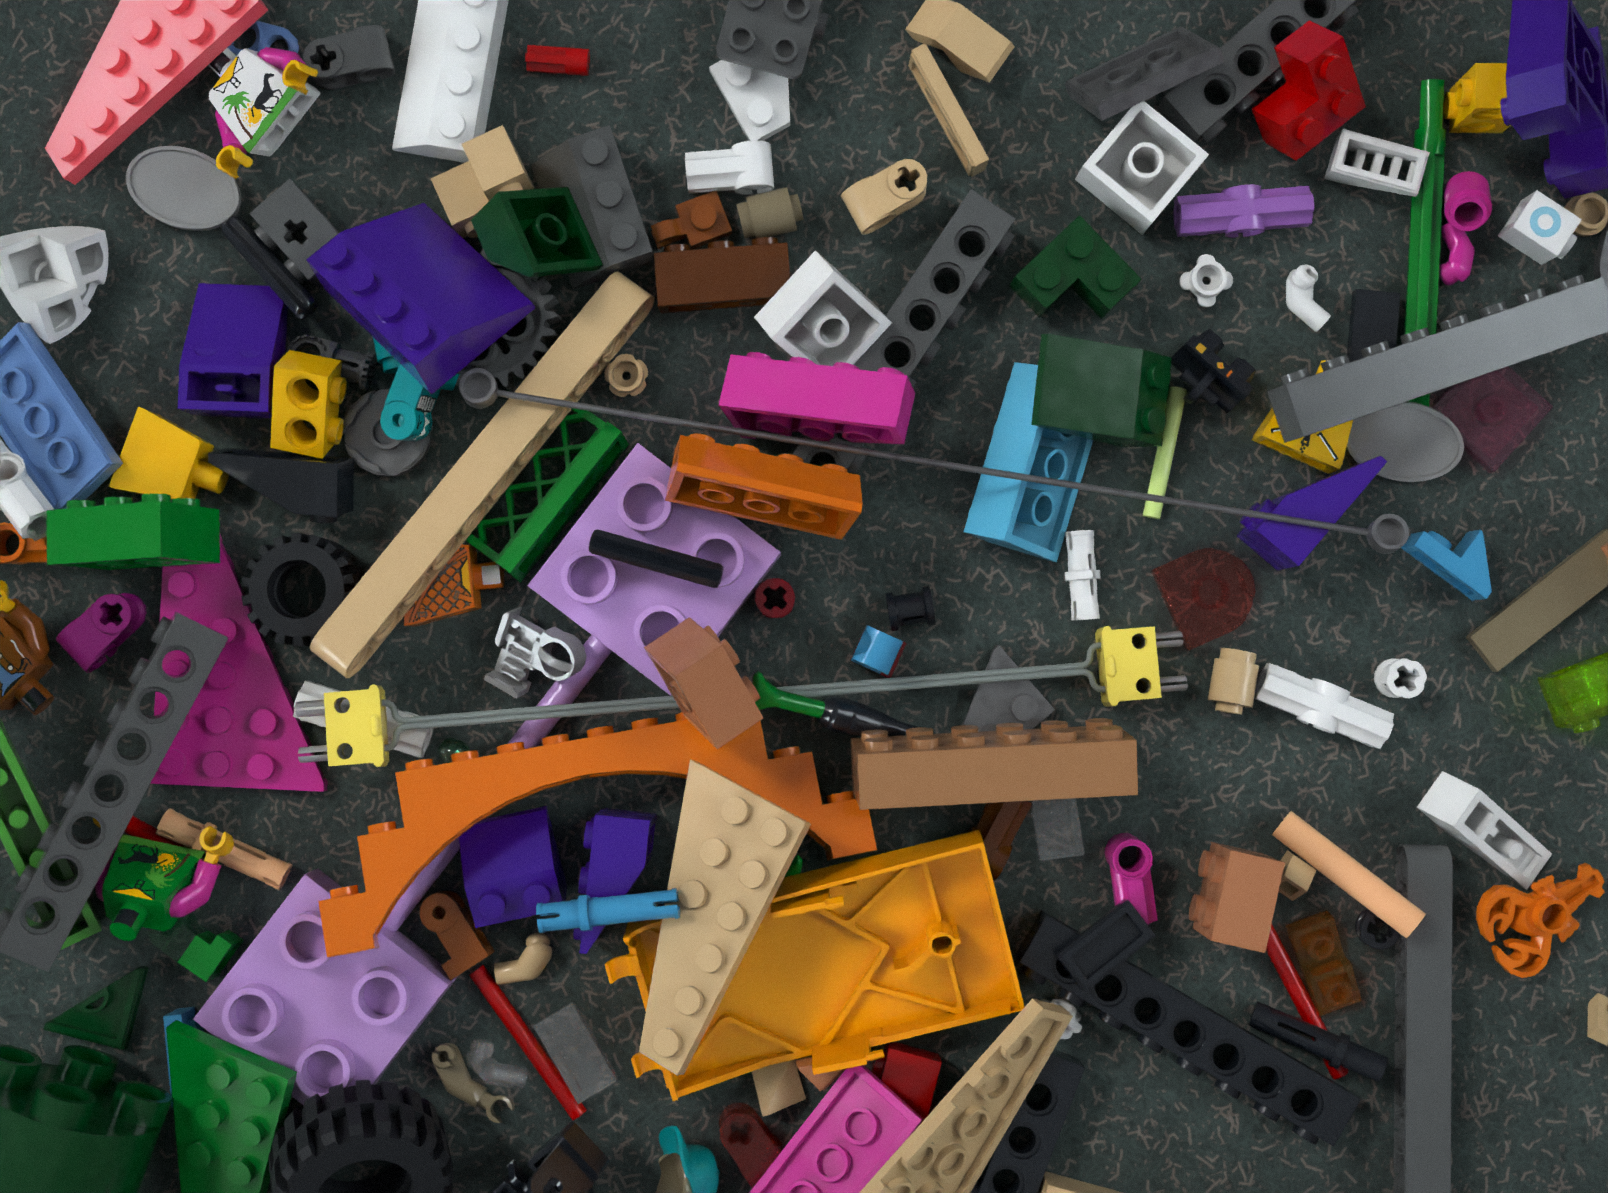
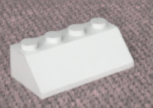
M418 0L392 146L393 151L463 163L469 161L462 143L484 134L486 130L509 0Z

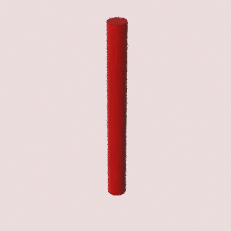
M1271 924L1266 952L1301 1019L1327 1030L1273 924ZM1323 1059L1332 1079H1339L1348 1074V1069L1342 1066L1335 1069L1328 1066V1060Z
M484 964L469 975L569 1117L572 1121L580 1117L587 1111L586 1107L499 985H497Z

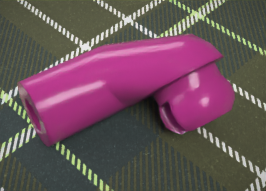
M1447 223L1442 226L1441 236L1450 254L1449 261L1440 265V279L1445 285L1451 286L1459 280L1461 282L1465 281L1470 276L1475 250L1465 231L1454 228Z

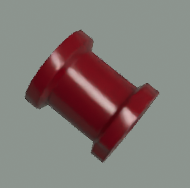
M767 579L756 590V606L768 618H783L794 607V590L783 579ZM780 587L786 591L783 599L787 605L782 610L777 606L768 610L764 606L768 600L764 595L765 591L768 588L773 591H777Z

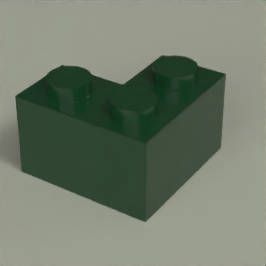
M1079 215L1014 277L1009 287L1039 318L1072 288L1102 319L1142 279Z

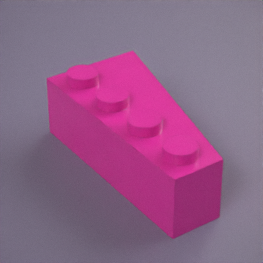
M749 352L746 356L730 355L719 407L735 428L766 431L785 436H791L792 432H800L816 441L829 442L830 439L834 438L835 433H842L843 438L850 442L904 444L915 391L908 376L893 368L882 367L876 372L860 370L857 366L845 362H837L833 366L817 365L813 361L802 357H792L789 361L774 360L763 353ZM740 435L741 438L756 439L754 437Z

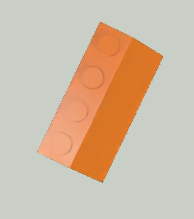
M697 433L690 434L689 436L680 435L674 451L665 501L840 540L843 539L861 514L863 505L860 475L848 473V470L843 466L836 464L812 465L804 463V460L796 455H768L760 453V450L752 445H724L715 443V440L708 435Z

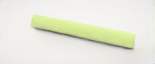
M1170 387L1163 442L1162 446H1157L1147 494L1165 496L1185 404L1183 398L1187 394V390L1184 388ZM1146 500L1143 516L1160 519L1163 503Z

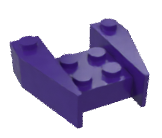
M1512 0L1506 70L1507 97L1502 98L1500 102L1504 123L1507 126L1512 125L1522 140L1549 134L1550 158L1544 160L1545 177L1549 185L1554 184L1564 199L1607 189L1608 82L1600 29L1598 26L1587 28L1572 0Z

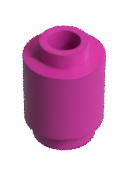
M1461 172L1453 176L1445 185V217L1454 228L1462 231L1478 229L1486 223L1491 215L1490 186L1486 178L1479 173Z

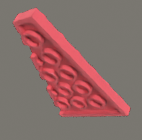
M120 0L45 147L62 177L74 185L81 181L268 11L263 1Z

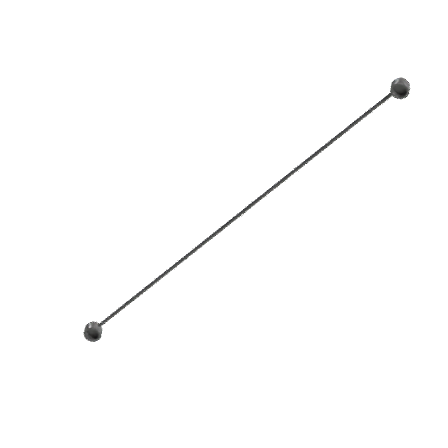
M474 368L467 371L461 377L459 383V390L465 402L471 407L479 409L489 407L495 402L497 397H505L1366 535L1371 548L1382 554H1391L1397 551L1407 542L1409 537L1407 523L1395 514L1381 515L1369 525L1368 529L504 391L498 389L493 375L482 368Z

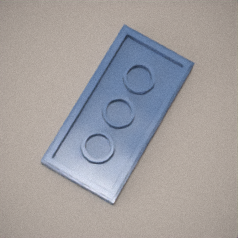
M18 322L0 340V436L10 451L23 459L27 474L54 509H66V501L86 500L123 462L30 323Z

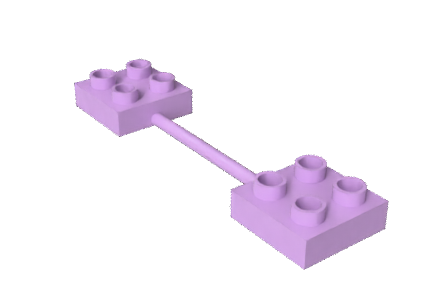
M637 443L527 585L591 634L583 645L586 652V661L582 670L565 680L555 681L537 706L572 704L612 651L672 696L644 647L689 617L702 628L709 625L719 637L779 559L781 552L732 515L665 501L671 468ZM599 529L719 563L724 568L720 585L717 588H712L592 554L589 552L590 538L594 530ZM560 718L526 720L507 744L524 742L525 749L538 747L542 743V738H545ZM459 837L450 843L417 876L399 899L378 934L379 948L327 957L318 901L331 899L329 890L341 888V886L319 869L304 874L193 1020L217 1038L297 1071L291 1096L303 1106L304 1102L318 1093L321 1097L329 1093L328 1089L342 1083L343 1087L356 1085L357 1080H370L371 1084L375 1085L457 978L455 977L450 981L441 966L442 964L399 932L398 929L460 850Z

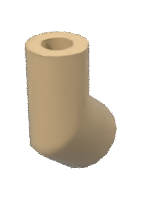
M533 933L526 938L527 947L519 959L495 963L494 974L497 985L536 979L552 958V947L549 946V937L544 933Z

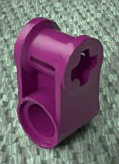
M131 593L103 595L80 617L69 623L58 634L56 641L86 673H91L107 661L106 655L111 658L117 652L119 646L141 627L147 614L146 605L140 597ZM121 605L123 607L120 613L115 606ZM118 613L120 617L123 619V621H117L115 619Z

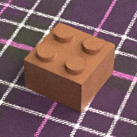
M689 617L644 647L684 717L716 749H719L763 719L761 712L755 704L756 701L761 699L758 691L748 677L743 676L741 678L734 667L740 663L736 652L725 639L720 641L709 625L702 628Z
M1211 842L1210 851L1204 850L1199 862L1198 875L1199 877H1204L1200 895H1193L1189 907V920L1194 921L1193 929L1210 941L1265 953L1285 862L1263 853Z

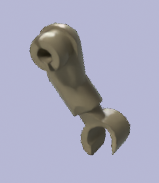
M444 1043L435 1047L431 1056L432 1062L449 1094L475 1108L477 1106L482 1107L486 1110L489 1120L495 1123H502V1120L495 1115L493 1110L497 1101H505L508 1107L514 1111L515 1104L511 1098L505 1095L494 1096L487 1092V1087L471 1078L460 1050L456 1045Z

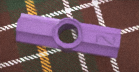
M1254 184L1229 187L1222 190L1221 193L1177 196L1174 199V229L1176 230L1177 237L1225 233V237L1235 238L1238 237V233H1243V237L1261 234L1265 230L1308 227L1312 224L1314 197L1309 186L1261 190V186Z

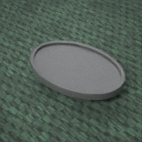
M181 146L150 148L138 154L130 162L126 171V185L137 205L153 218L175 228L190 231L216 229L225 222H228L233 216H236L241 206V192L236 180L216 167L215 159L197 150Z
M1406 401L1354 419L1347 449L1358 464L1378 456H1382L1388 461L1378 472V476L1396 481L1419 482L1435 479L1450 472L1462 458L1464 442L1458 428L1444 414L1429 406Z

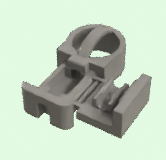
M521 607L514 608L503 614L495 637V644L498 647L505 644L507 646L501 648L495 669L487 673L484 678L488 683L516 699L529 691L531 682L527 678L530 670L537 669L549 679L562 681L581 671L586 661L585 648L575 635L564 632L555 626L547 630L542 629L520 616ZM554 642L566 648L570 655L571 663L563 662L552 656L551 651Z

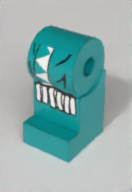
M399 364L381 413L380 422L384 433L395 440L415 442L424 439L431 431L433 423L431 413L441 389L453 391L459 374L453 376L431 395Z

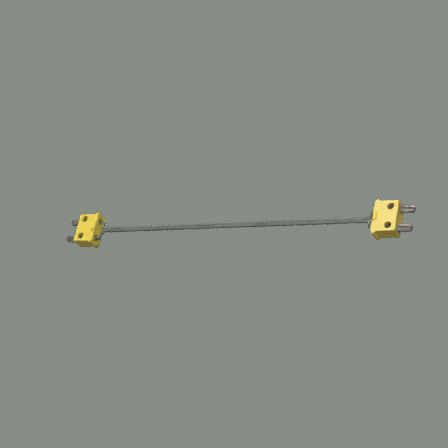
M1104 626L1097 629L1095 633L1096 643L1089 647L1087 658L1081 663L776 688L809 698L1085 675L1088 677L1091 687L1095 691L1101 692V702L1105 707L1117 706L1118 702L1162 698L1161 692L1185 691L1188 684L1160 686V683L1187 681L1185 675L1159 676L1157 648L1182 646L1183 640L1156 642V639L1183 637L1181 631L1155 633V626L1112 630L1109 626ZM1133 636H1136L1140 641L1138 649L1132 644ZM1095 650H1097L1100 685L1096 683L1094 674L1084 669L1091 665ZM1138 680H1140L1144 685V690L1142 691V693H1140L1136 688V683ZM373 684L366 690L324 693V700L296 702L295 708L325 707V709L295 711L297 717L325 715L327 745L300 747L298 749V754L327 752V754L301 756L298 759L300 763L328 761V766L374 763L376 767H385L389 762V751L397 746L400 733L405 730L679 708L673 696L401 717L398 714L396 705L390 700H385V690L383 687ZM344 699H348L350 708L347 712L343 713L340 705ZM386 707L391 710L394 720L401 723L394 730L392 741L389 744ZM347 744L353 749V753L349 758H346L343 754V749Z

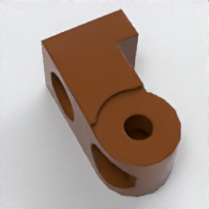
M442 890L428 896L422 902L420 907L422 924L428 930L436 932L451 957L450 960L441 965L450 981L495 952L480 927L475 928L470 910L457 893L450 890Z

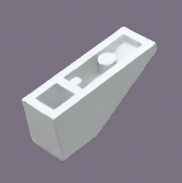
M1443 771L1417 806L1420 811L1441 829L1526 890L1552 855L1550 851L1484 792Z

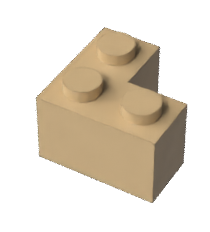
M503 125L462 143L469 161L430 178L452 227L462 238L467 236L470 238L478 237L471 219L497 192L535 189Z

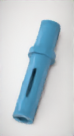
M672 888V890L592 898L589 895H580L578 899L570 901L537 903L536 915L541 917L560 915L556 918L537 919L539 933H545L547 931L580 928L581 931H592L593 926L668 918L679 919L680 906L677 904L657 907L658 904L679 902L678 889Z

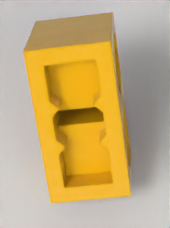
M1475 63L1455 83L1449 92H1446L1443 101L1444 119H1449V133H1503L1510 127L1504 123L1500 107L1501 99L1507 97V63Z
M289 350L274 365L270 448L323 459L334 444L338 445L344 431V420L338 418L339 404H342L347 388L346 378L341 377L342 360ZM305 379L312 381L318 390L309 387ZM303 420L310 422L316 431L308 428Z

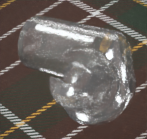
M483 1038L474 1039L470 1045V1052H466V1061L470 1068L486 1084L522 1090L526 1083L527 1067L499 1063L492 1057L495 1049L492 1041Z

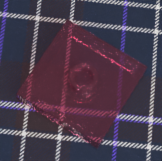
M1508 366L1448 387L1431 408L1441 412L1455 424L1462 435L1464 451L1487 472L1492 473L1500 467L1553 406Z

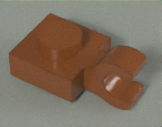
M712 191L675 205L678 215L677 219L664 220L651 226V233L658 249L687 238L690 248L693 250L732 234L731 226L717 191Z

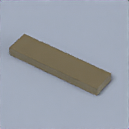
M1603 529L1466 636V639L1492 672L1500 671L1608 586V558L1601 549L1603 545L1608 543V529Z

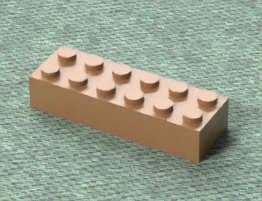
M1107 718L1085 720V726L1068 727V722L1044 721L1041 722L1040 729H1023V724L1001 723L996 725V731L978 732V726L959 725L951 727V733L933 734L932 728L918 727L907 729L904 736H888V731L867 730L861 732V738H851L853 793L860 810L1138 795L1137 740L1124 731L1122 727L1113 725L1112 719Z

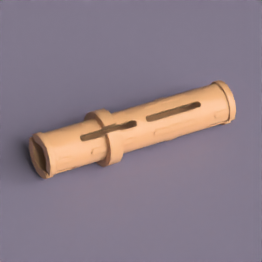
M169 808L162 816L157 826L156 834L177 842L186 848L205 851L206 855L207 851L200 845V834L208 826H212L216 830L217 826L210 822L202 824ZM218 830L213 846L218 845L223 833ZM233 838L234 847L232 851L226 856L219 857L218 862L251 878L262 881L278 891L281 890L293 865Z

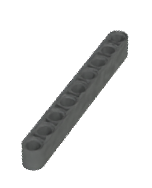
M1400 844L1396 850V861H1400V864H1396V891L1421 909L1426 915L1407 939L1400 934L1399 939L1395 943V950H1400V953H1395V994H1399V997H1395V1039H1399V1042H1395L1394 1083H1399V1087H1394V1128H1398V1131H1394V1173H1398V1176H1394V1193H1451L1452 856L1447 845Z

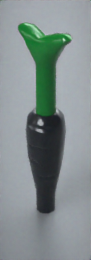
M759 671L755 672L752 677V684L761 698L755 702L759 710L777 707L816 717L821 726L828 730L860 737L861 732L867 730L888 731V736H904L907 729L918 728V726L901 722L872 707L845 697L828 696L820 701L781 691L765 679Z

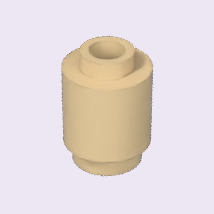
M1229 648L1220 649L1219 658H1214L1208 700L1216 702L1215 711L1242 715L1243 707L1253 708L1259 665L1255 664L1256 653Z

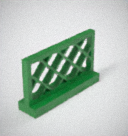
M571 409L575 414L567 415L559 424L561 426L563 447L538 450L531 459L534 462L536 481L511 484L503 493V495H506L508 516L487 520L483 518L474 529L478 530L479 539L470 534L465 540L520 583L629 445L622 431L608 421L605 423L590 411ZM587 422L597 429L587 443L570 445L568 424ZM578 453L572 460L571 454ZM564 455L566 469L559 478L543 480L540 459ZM544 488H550L546 495H544ZM537 490L538 505L531 513L515 515L513 493ZM522 522H524V523L520 526V528L517 530V525H516V523H522ZM509 525L511 539L498 554L487 546L486 528Z

